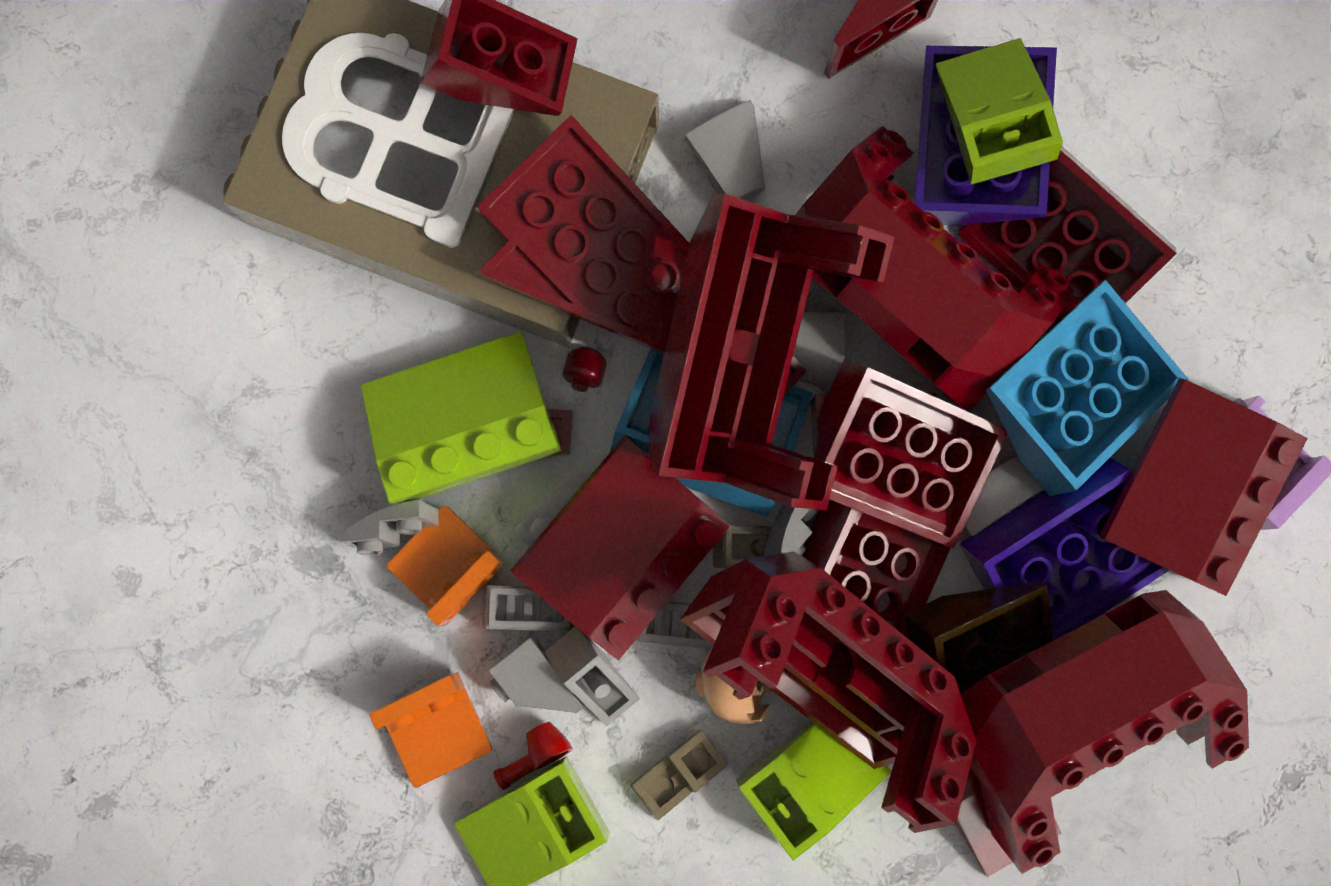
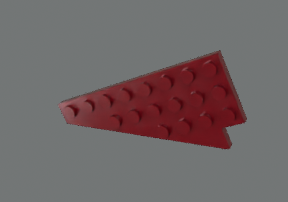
M570 115L474 209L506 242L477 273L485 279L664 354L690 243L580 123ZM794 356L783 397L807 372Z

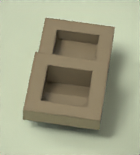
M700 730L630 784V787L654 819L660 820L692 792L696 793L729 764L703 730Z

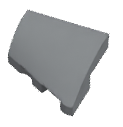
M751 100L715 116L685 134L686 142L707 171L708 180L718 194H728L748 201L765 189L755 108Z
M803 313L793 354L807 370L800 379L801 381L805 382L806 380L827 392L830 391L845 358L846 313Z

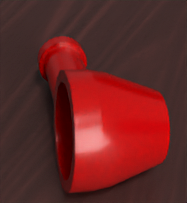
M550 721L526 733L527 755L504 768L500 767L494 770V778L502 790L509 788L511 783L530 772L557 761L573 750L566 736Z

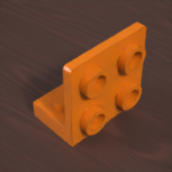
M443 506L439 510V526L422 527V533L415 534L387 563V568L430 609L426 615L437 626L447 625L506 562L448 506Z
M458 672L369 714L375 730L386 726L411 784L415 788L492 751L489 738Z

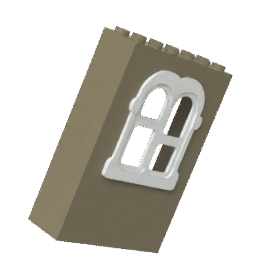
M307 0L308 5L302 19L297 20L292 28L291 44L285 58H281L275 67V81L270 93L261 100L258 106V120L251 135L246 136L241 145V159L237 169L225 182L223 189L224 199L222 202L250 226L569 348L581 319L485 279L477 273L506 242L474 209L570 115L580 123L627 176L636 183L659 126L658 94L573 62L562 113L559 116L485 105L471 141L466 145H459L427 133L423 129V123L437 92L433 88L420 83L407 116L400 121L356 106L346 99L341 88L342 74L347 66L356 59L363 57L384 60L416 72L422 77L438 11L409 0ZM337 121L350 122L369 129L374 134L360 172L354 178H347L328 171L315 159L313 151L315 137L329 123ZM394 142H403L453 161L458 165L457 175L444 206L440 210L434 211L376 188V179L390 146Z

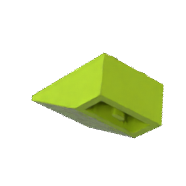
M1021 38L936 63V70L971 185L1057 160L1063 144L1062 136L1049 96Z
M811 721L737 778L736 781L741 792L794 861L828 835L891 773V769L888 765L873 769Z
M567 756L453 823L488 886H527L568 866L608 841L610 833Z

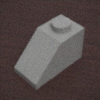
M576 626L544 651L563 684L606 726L640 699L600 648Z
M535 636L529 638L489 670L490 674L494 677L490 681V685L504 702L510 699L515 706L578 713L585 707L563 684L544 654L546 650Z

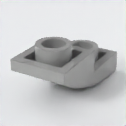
M1018 455L989 473L965 524V528L971 536L976 535L1044 491L1021 463Z
M421 500L391 505L375 511L349 526L340 534V542L357 548V553L361 555L383 554V548L400 546V534L422 533V527L439 526V509Z
M783 505L768 535L764 556L792 551L802 555L806 550L802 544L813 533L804 523L812 518L818 510Z

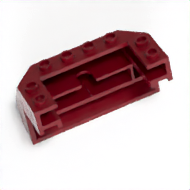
M882 126L851 149L795 215L858 224L895 236L884 282L880 283L814 270L812 277L965 411L969 412L987 394L986 389L1022 358L1052 325L1075 290L1069 286L1067 278L1055 269H1049L1043 263L1035 270L1023 287L1020 286L1017 290H1014L1010 280L998 271H992L978 258L976 251L970 245L956 240L944 229V225L939 218L929 212H924L910 200L908 192L903 187L891 183L895 178L892 173L908 161L914 152L907 147L905 139L893 130H887Z
M728 194L712 195L689 244L650 412L649 467L658 476L726 483L789 507L827 511L838 466L772 444L814 270L883 283L895 236L858 224L786 214Z
M794 551L745 559L711 576L680 618L683 623L713 645L703 673L710 678L713 676L719 677L734 689L732 695L739 700L752 696L759 680L873 769L893 764L881 808L887 813L895 811L909 822L908 829L912 832L918 833L956 825L977 741L955 677L821 567Z
M1167 590L1143 593L987 675L961 693L977 741L970 769L980 781L991 835L1021 874L1034 867H1042L1048 864L1054 856L1061 853L1051 797L1066 789H1073L1079 786L1087 777L1106 767H1113L1119 764L1126 756L1146 745L1156 744L1166 734L1175 729L1177 735L1187 745L1205 737L1206 763L1212 769L1225 761L1236 760L1249 749L1248 694L1246 687L1204 622Z

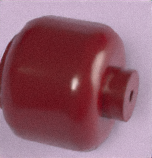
M579 347L573 349L567 355L563 368V378L567 382L572 383L571 387L579 392H586L588 387L598 388L603 382L607 361L600 352L593 348Z

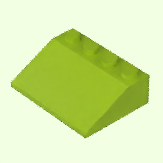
M522 331L360 384L376 463L388 501L391 504L419 500L562 452Z

